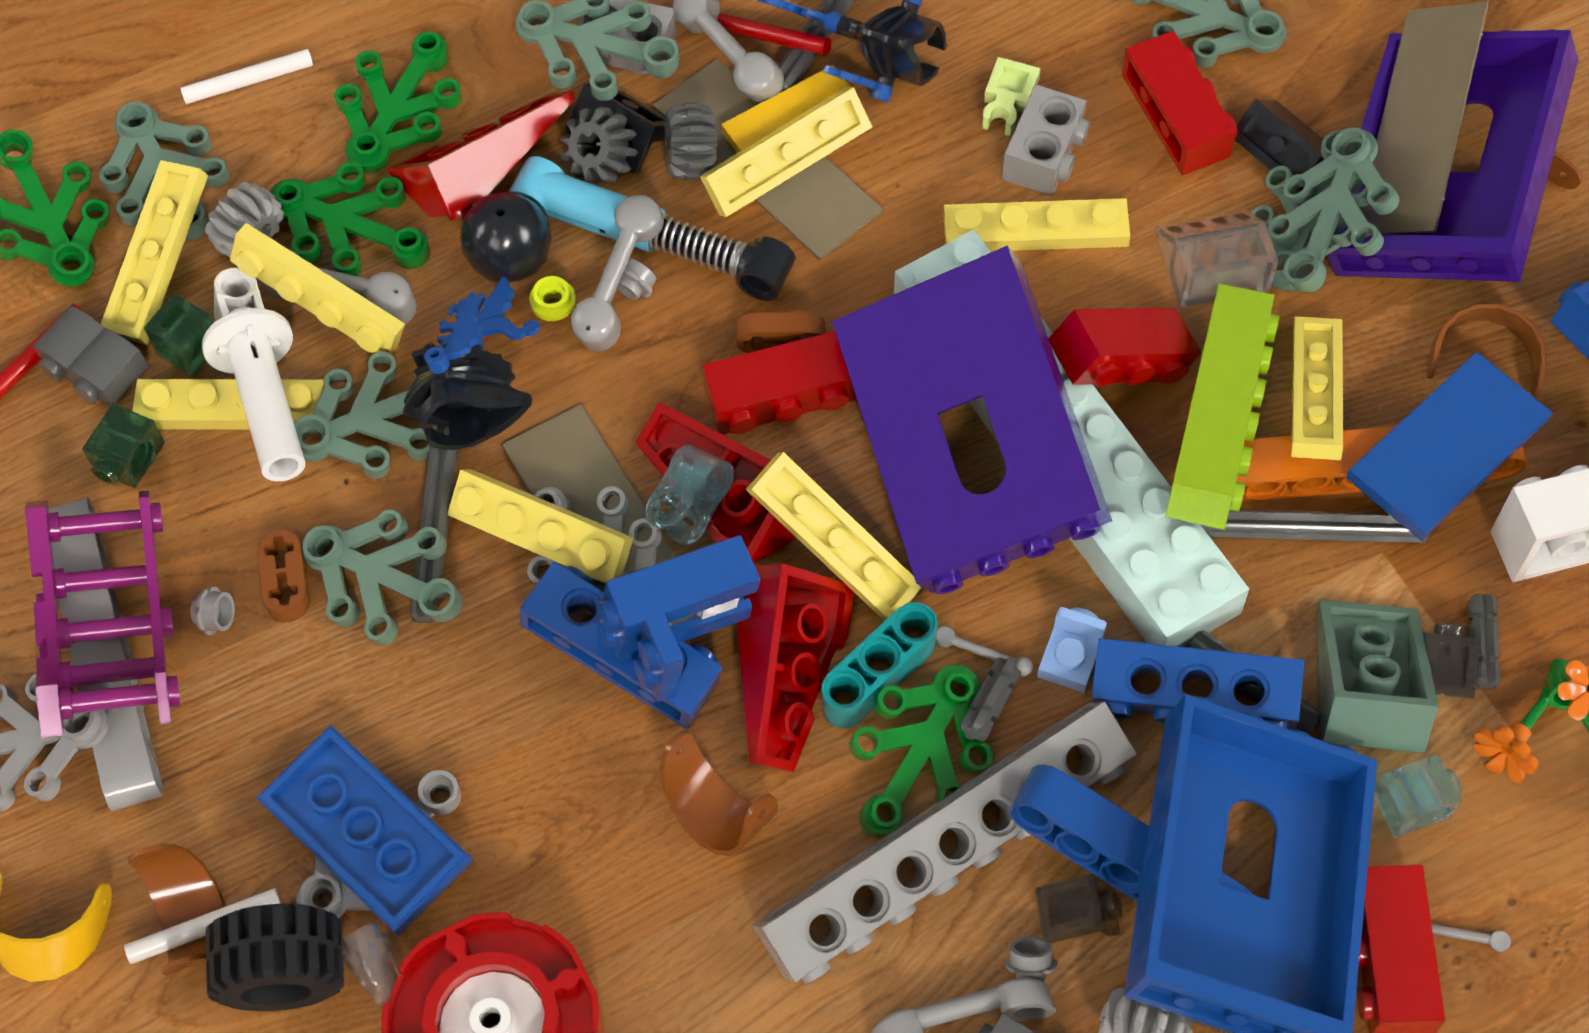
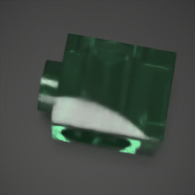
M173 293L144 326L145 332L158 357L193 378L207 363L202 350V340L208 328L214 323L212 317L207 312Z
M112 403L82 450L92 466L91 472L97 478L111 485L121 482L136 488L165 442L154 420Z

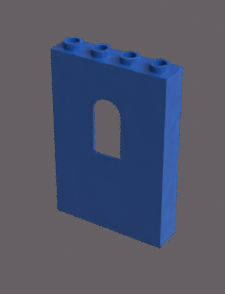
M1185 694L1165 717L1124 997L1233 1033H1353L1378 760L1359 754L1350 747L1336 746L1312 738L1306 732L1289 730L1263 721L1257 715L1240 713L1222 707L1208 698L1193 697ZM1248 801L1260 805L1269 813L1274 822L1275 837L1267 900L1220 884L1229 812L1232 806L1238 802Z

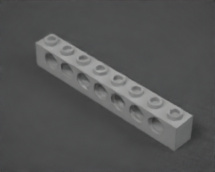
M1105 701L1087 703L752 924V927L784 979L795 983L801 979L804 984L810 983L825 974L831 968L828 961L845 950L849 955L872 942L874 936L871 932L888 921L893 926L917 911L914 903L930 892L933 897H936L952 889L960 882L957 874L972 864L977 869L995 860L1002 854L999 848L1000 845L1014 836L1017 840L1030 836L1031 834L1020 828L1013 821L1009 811L1033 767L1037 765L1053 766L1086 787L1096 781L1103 785L1126 771L1123 763L1135 756L1136 752ZM1072 746L1080 752L1082 757L1081 767L1075 774L1066 765V754ZM990 801L996 804L1000 813L999 821L992 829L987 828L982 820L983 808ZM951 829L957 836L958 847L955 853L947 858L940 850L939 841L941 835L946 830ZM909 857L915 864L916 874L910 884L903 886L898 881L896 870L899 862ZM866 885L872 891L873 904L868 912L860 915L853 906V897L860 887ZM824 914L830 922V933L823 942L816 944L810 937L809 926L816 916Z

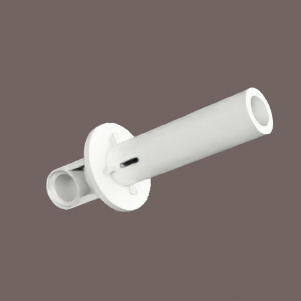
M239 268L225 269L214 280V318L216 322L208 328L203 336V354L206 361L215 369L235 375L262 475L271 481H286L298 476L305 468V459L276 364L287 354L292 345V330L286 318L275 311L264 309L255 277L247 276Z

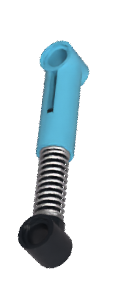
M537 156L529 157L525 161L509 190L510 193L524 195L536 202L546 218L548 216L617 241L620 231L615 223L614 214L619 203L628 196L565 175L562 169L552 161ZM660 208L664 219L663 228L660 233L650 241L636 242L634 246L647 252H651L654 248L656 250L663 249L664 253L670 251L671 255L677 254L679 258L685 256L686 261L692 259L694 263L700 262L701 266L708 265L709 269L715 267L716 271L722 270L724 274L730 273L732 277H736V283L743 292L762 301L777 299L796 260L791 248L775 238L764 236L758 237L754 242H749L748 244L741 241L734 244V239L731 238L727 241L726 235L720 239L719 233L712 236L711 230L705 233L704 228H700L697 231L696 225L690 228L688 222L682 225V221L678 220L675 223L674 217L667 220L666 212L663 208Z

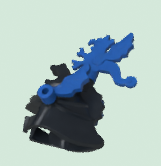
M757 0L797 15L820 21L824 24L827 31L860 41L867 63L877 75L876 82L828 65L825 66L823 73L871 88L870 97L888 103L896 79L917 86H923L938 73L939 67L923 62L920 63L919 58L914 52V45L927 40V45L944 51L947 46L943 25L939 21L917 15L922 0H903L901 6L888 8L872 17L866 23L836 12H830L825 15L784 0Z
M506 277L500 279L494 291L487 298H485L483 293L476 297L475 293L471 292L466 299H462L458 304H453L449 307V316L457 312L455 314L457 321L455 323H448L444 319L439 322L441 334L452 332L447 336L437 338L438 343L442 347L428 343L424 348L412 353L417 366L414 370L417 378L411 384L404 398L403 414L419 421L430 447L441 450H457L477 446L510 427L532 404L533 399L529 393L519 391L510 386V383L516 378L512 372L511 363L505 361L501 354H493L487 350L484 351L483 337L500 333L514 340L535 335L540 331V325L536 320L528 321L523 324V327L517 328L509 319L503 317L505 316V311L512 308L511 300L515 296V292ZM429 423L449 427L450 435L440 433L432 427L426 428V425Z

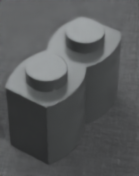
M70 306L33 345L41 359L37 363L41 370L57 382L65 378L73 383L72 388L85 401L93 405L100 401L109 407H113L149 367L138 348L112 330L104 328L92 317L73 306Z

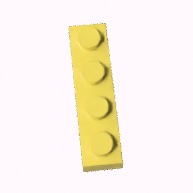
M845 87L700 175V178L718 214L727 217L872 128V125L854 87Z
M160 160L101 321V325L104 328L112 330L128 341L148 344L208 175L200 168Z
M1127 198L944 205L945 244L974 229L991 252L1007 245L1012 251L1129 247L1130 227Z
M245 223L236 233L230 262L237 265L244 274L256 277L275 289L285 300L297 303L316 315L324 325L336 328L355 340L362 349L371 353L383 351L393 354L396 351L405 323L251 225Z
M1295 316L1293 327L1291 457L1341 460L1343 451L1342 319Z
M137 379L131 417L135 429L250 430L236 379ZM281 379L293 422L295 423L303 416L312 415L324 390V379Z
M784 452L777 453L747 487L746 490L884 621L898 608L909 603L922 588L904 566Z
M472 469L460 470L447 514L564 566L576 567L587 576L604 583L622 576L634 539L631 536Z

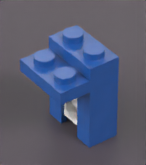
M741 535L606 581L603 602L599 603L601 618L600 621L596 622L600 642L605 651L613 650L618 664L636 659L634 660V667L638 680L643 689L651 688L656 702L676 696L685 661L678 643L750 617L752 604L749 598L744 600L743 596L757 592L761 579Z

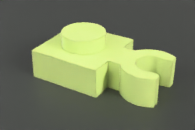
M1001 57L997 58L985 90L984 102L989 104L983 110V129L988 130L993 119L1002 118L1006 120L1005 135L1010 136L1013 134L1016 128L1017 111H1024L1034 86L1038 84L1041 68Z

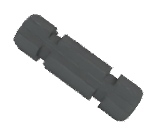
M1491 594L1472 595L1471 600L1468 602V619L1472 621V624L1468 625L1470 662L1473 664V668H1470L1471 684L1476 689L1493 690L1501 682V666L1497 663V659H1500L1499 623L1495 619V616L1498 615V601Z
M999 657L994 660L988 675L985 677L970 705V709L967 710L961 721L960 728L966 733L965 737L971 741L974 739L984 741L988 738L994 722L997 721L1012 693V688L1015 687L1021 676V671L1016 667L1017 661L1009 657L1006 660Z

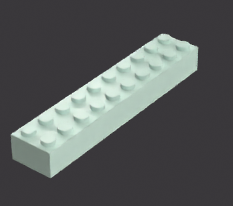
M973 229L896 270L894 294L989 254L991 251ZM1041 318L1046 334L1049 338L1053 332ZM1052 348L1113 520L1101 525V531L1092 537L1082 540H1073L1072 537L1069 539L1146 643L1186 647L1200 631H1207L1209 633L1240 615L1249 592V587L1200 524L1165 517L1172 489L1170 484L1094 385H1072ZM983 397L970 401V405L997 440Z

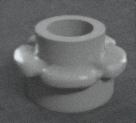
M629 259L617 290L631 300L637 301L640 296L649 298L653 292L652 286L657 279L654 273L645 265L636 260Z
M217 587L204 589L194 598L191 604V619L198 629L204 631L206 635H214L216 631H226L234 620V600L228 592H221Z
M1026 936L1011 942L1009 958L1005 959V967L1009 972L1015 973L1016 978H1034L1043 981L1047 974L1056 970L1057 960L1053 959L1052 944L1049 941L1040 937Z

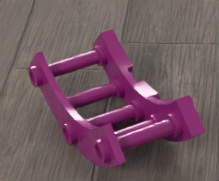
M139 491L140 509L59 517L58 512L49 513L48 500L32 501L26 504L25 515L32 577L42 576L43 593L36 594V602H34L36 643L40 648V658L36 659L35 689L41 738L63 735L64 720L73 719V713L158 704L160 724L171 723L170 707L180 706L177 676L167 677L164 638L174 637L171 607L161 608L153 534L154 532H163L160 502L150 503L149 491ZM142 529L146 565L68 573L64 572V568H54L52 542H61L62 536ZM148 584L150 614L73 623H68V618L59 619L57 599L67 598L68 592ZM152 634L154 657L71 666L70 661L62 662L61 649L71 648V643ZM153 677L156 679V683L73 692V686Z

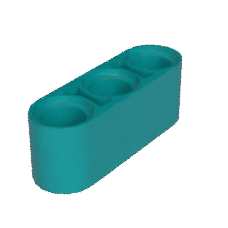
M918 602L906 603L901 606L827 674L822 683L821 693L823 716L828 723L843 729L856 726L875 709L874 699L884 687L890 685L899 687L932 655L936 646L938 621L936 614L929 606ZM916 627L924 630L926 635L920 638H911L906 636L903 631L907 628ZM881 659L889 662L891 667L884 671H876L871 669L868 664L873 660ZM848 692L857 699L850 704L844 705L838 704L832 698L838 693ZM884 695V696H883V701H884L889 695Z

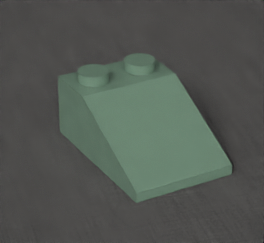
M1319 599L1317 606L1318 710L1321 711L1320 728L1322 741L1343 746L1352 745L1425 753L1439 706L1418 609Z

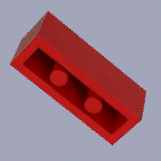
M1175 31L1127 47L1122 76L1181 175H1186L1230 158L1234 140L1237 136L1235 120L1229 112H1224L1216 99V92L1212 82L1208 78L1204 79L1199 72L1191 48L1188 45L1183 46Z
M1176 308L1074 309L1048 338L1072 385L1095 384L1096 386H1105L1119 383L1138 385L1149 382L1171 384L1182 379L1188 373V367L1202 353Z
M835 331L702 365L705 391L718 433L722 435L728 433H747L759 425L774 421L790 422L805 413L820 409L836 410L845 406L848 402L855 401V391Z
M1423 865L1368 866L1359 957L1363 987L1358 989L1357 1004L1360 1019L1368 1020L1369 1033H1436L1446 1021Z

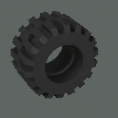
M267 904L236 910L213 920V923L209 924L206 928L208 998L218 1004L239 1010L281 1011L310 1006L336 995L344 987L341 919L332 912L301 904Z

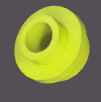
M547 276L535 284L531 290L529 302L533 313L540 319L558 321L566 318L574 310L576 295L573 287L564 279L557 276ZM553 298L560 300L552 304L546 303L548 300Z

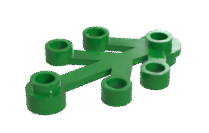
M425 31L416 37L411 47L413 59L391 95L383 78L384 66L381 56L375 51L367 50L361 52L356 57L355 65L358 75L366 81L378 111V116L370 128L361 111L364 102L360 89L354 84H343L336 89L334 98L337 108L341 113L345 114L353 134L345 147L346 156L349 162L360 164L364 173H374L384 168L390 153L420 142L432 143L438 140L442 135V127L439 117L432 111L441 108L452 109L461 103L462 93L460 85L452 78L439 80L434 86V92L411 99L427 72L441 70L448 63L449 53L446 42L437 33ZM367 64H376L372 68H363ZM446 91H453V92H454V93H453L452 95H450V96H443V95H442V94H443L444 92H446ZM347 97H355L352 101H343ZM415 117L413 127L390 133L396 123ZM425 125H434L430 130H422V127Z
M15 129L2 132L0 134V165L14 172L31 209L3 200L0 196V219L45 235L50 247L24 240L13 229L0 230V244L3 241L11 240L16 243V246L11 249H5L0 246V258L10 261L21 257L46 266L50 277L56 283L65 287H77L85 284L94 273V258L88 250L97 231L105 228L109 223V207L100 199L87 200L81 207L82 221L71 242L63 226L78 194L86 191L90 186L91 176L89 168L81 162L67 164L62 171V184L51 205L31 165L34 154L33 142L29 135ZM11 151H18L23 154L20 157L7 156ZM78 173L83 175L85 178L81 181L76 182L70 180L68 177L72 174ZM97 210L103 213V216L93 219L87 214L90 211ZM67 263H75L79 266L77 270L72 271L65 270L62 267Z
M346 162L339 166L335 176L310 184H306L299 179H286L275 184L269 191L275 196L274 199L281 204V210L284 212L282 221L288 222L294 237L292 240L293 251L309 263L315 262L320 258L322 247L317 235L310 232L306 219L307 216L323 222L334 253L332 264L336 272L357 276L362 270L359 254L355 249L351 248L346 231L392 249L396 263L406 269L419 268L430 257L427 237L422 231L412 227H405L398 231L359 216L384 207L396 208L402 205L406 195L403 184L398 178H383L378 182L375 191L331 205L320 201L323 198L343 191L356 193L364 188L366 178L361 165L356 162ZM349 175H358L354 180H344ZM389 190H397L394 195H384ZM295 196V197H294L293 199H291V200H285V199H287V198H289V197ZM415 242L412 246H403L407 243ZM306 244L314 245L310 250H300ZM345 260L354 261L349 266H340V264Z
M961 665L946 666L935 675L930 685L906 690L890 685L884 687L874 699L875 711L885 719H894L906 709L935 706L925 722L877 731L872 727H862L850 738L849 749L851 754L862 761L870 760L881 752L911 746L883 794L874 795L860 809L859 822L862 829L868 835L874 838H884L901 826L904 818L901 804L927 760H929L937 790L935 804L944 798L946 791L954 792L963 786L956 781L944 736V731L952 718L962 746L959 754L961 767L970 774H979L991 765L993 752L990 746L977 739L973 741L965 737L966 733L960 728L961 721L967 710L970 709V705L981 686L977 676L970 669ZM952 681L962 684L965 690L964 696H956L952 693L950 689ZM884 695H891L897 699V710H890L884 705ZM860 736L869 737L874 745L873 751L867 752L862 750L858 744V738ZM971 749L977 750L982 754V765H975L969 759V751ZM883 805L890 809L892 813L890 822H884L878 818L876 813L877 806Z

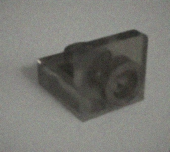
M1435 623L1434 632L1423 631L1436 695L1474 699L1481 638L1465 635L1466 626Z
M1090 874L1035 888L1043 939L1050 943L1099 931L1109 937L1120 934L1118 918L1123 916L1120 895L1116 888L1096 875Z

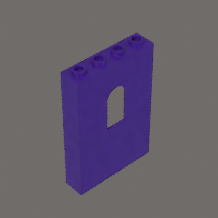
M1503 30L1482 32L1483 36L1480 40L1466 105H1486L1493 112L1478 172H1450L1436 233L1382 234L1384 244L1376 254L1371 256L1361 255L1353 244L1347 247H1340L1327 255L1336 276L1521 281L1579 61L1571 30ZM1390 33L1361 127L1362 130L1370 132L1376 141L1402 33ZM1365 187L1360 188L1356 194L1361 193ZM1348 227L1343 228L1338 235L1343 234ZM1373 235L1367 236L1361 244L1370 241Z
M1008 245L832 321L913 575L918 585L931 593L947 594L961 588L964 585L963 580L978 574L984 577L996 575L1009 567L1008 562L1026 556V558L1044 556L1055 549L1054 544L1071 537L1073 540L1092 537L1101 531V525L1113 521L1021 260ZM979 397L984 399L1006 466L1005 476L1001 484L987 494H973L963 487L939 418V414Z

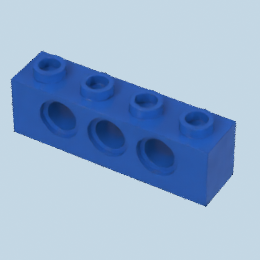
M553 561L520 607V626L687 730L719 683L723 666L717 663V657L701 645L693 644L691 647L685 642L678 643L685 661L676 696L656 702L651 688L643 689L638 680L634 667V660L636 659L618 664L613 650L605 651L600 642L596 622L600 621L601 618L599 603L603 602L604 592L591 585V579L578 568L573 566L564 568ZM584 608L589 610L594 617L588 622L579 623L573 621L568 614L574 609Z
M1098 638L1092 701L1093 703L1105 701L1114 718H1132L1134 711L1152 713L1154 721L1165 723V717L1184 697L1183 687L1185 683L1193 678H1202L1208 681L1212 687L1211 693L1206 698L1212 700L1215 704L1240 713L1257 715L1263 721L1286 729L1297 730L1305 660ZM1144 672L1153 673L1160 679L1161 684L1151 694H1140L1132 687V682L1137 675ZM1251 683L1262 690L1264 697L1258 704L1246 706L1236 700L1234 696L1235 690L1242 684Z

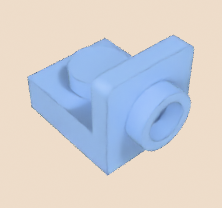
M1059 607L1053 631L1038 669L1037 678L1085 693L1096 662L1098 638H1104L1107 623L1104 620L1098 619L1089 610Z

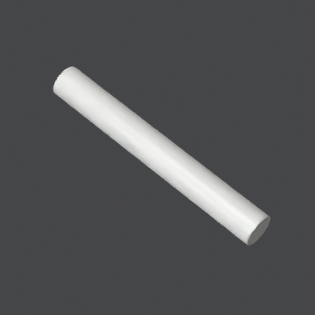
M308 49L183 86L180 89L185 103L190 104L311 67L313 62Z
M276 888L124 944L130 964H134L205 937L206 928L209 924L213 923V920L236 910L259 905L282 904Z

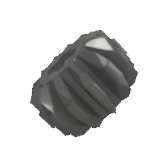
M683 103V105L669 108L666 113L663 137L667 171L671 178L683 179V181L700 179V175L715 167V162L717 161V131L713 112L709 105H698V103Z
M599 107L596 111L590 108L580 110L579 119L571 118L569 121H566L571 135H563L559 139L562 143L568 144L569 150L560 158L565 162H573L570 173L575 177L584 176L585 181L588 183L599 184L602 180L605 183H613L618 180V172L627 173L629 170H632L626 157L635 156L639 152L635 148L629 147V141L637 133L632 129H625L628 118L622 114L613 115V110L608 107Z

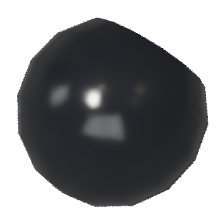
M501 192L491 194L477 201L469 209L461 226L460 240L462 253L476 273L491 281L499 282L502 277H506L509 282H515L533 275L546 262L552 236L550 223L536 202L521 194Z

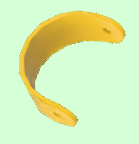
M0 873V894H1V890H2V876H1V873ZM101 883L98 886L91 904L81 919L64 931L43 938L19 939L0 932V964L10 975L29 982L56 980L77 969L96 949L106 927L112 902L110 884Z

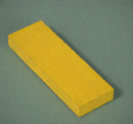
M824 70L722 123L721 133L734 151L738 153L843 88L850 87L846 80L823 73Z

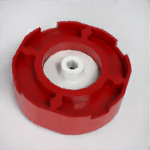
M501 912L471 915L421 940L398 967L399 976L394 983L387 1004H383L381 1033H604L603 1011L598 995L574 946L564 936L545 924L542 927L529 921L512 918L511 913Z

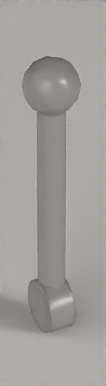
M941 626L937 629L936 644L942 648H948L953 645L993 661L999 657L1006 660L1011 657L955 636L953 629L948 626ZM1013 658L1017 661L1016 667L1021 671V676H1027L1032 672L1033 664L1029 658Z
M1431 923L1434 935L1489 944L1493 950L1498 952L1507 950L1511 944L1509 935L1504 931L1495 930L1487 934Z

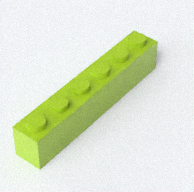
M1218 283L1165 517L1225 530L1229 511H1240L1246 483L1237 481V476H1247L1253 451L1252 447L1244 446L1245 440L1254 442L1260 413L1251 412V408L1261 407L1267 381L1258 378V374L1267 375L1273 347L1264 346L1265 342H1274L1280 317L1279 315L1271 314L1274 294Z

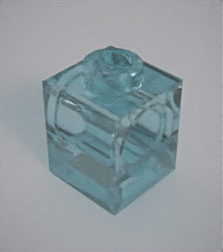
M1438 754L1382 774L1375 786L1374 798L1394 838L1450 818L1461 802L1459 781L1450 768L1445 769Z

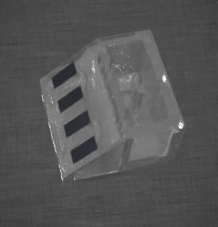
M1247 210L1156 226V235L1180 308L1215 301L1218 283L1259 292L1270 291L1278 258L1266 223Z

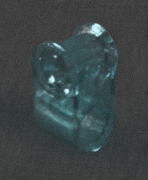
M693 445L682 446L673 455L669 468L655 492L648 499L645 510L648 522L657 529L667 530L669 537L678 544L687 545L697 541L705 532L707 524L720 501L730 490L734 478L733 466L730 462ZM663 505L671 511L670 514L662 511L660 506ZM687 517L693 522V526H690L682 519Z

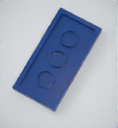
M1476 352L1349 469L1346 478L1422 541L1545 425L1553 412Z
M331 725L256 797L397 936L473 861L454 840Z

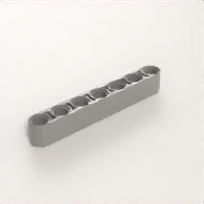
M84 497L49 508V513L58 512L59 517L94 514L95 510L90 499ZM101 533L62 536L61 542H52L55 569L64 568V572L68 573L110 568ZM115 588L68 592L67 598L58 599L62 619L68 618V623L122 617ZM127 637L71 643V648H69L73 666L132 659ZM135 679L81 685L78 688L80 692L138 685V682ZM144 706L107 709L110 717L108 730L102 740L92 748L102 790L109 808L112 812H116L163 797V784Z

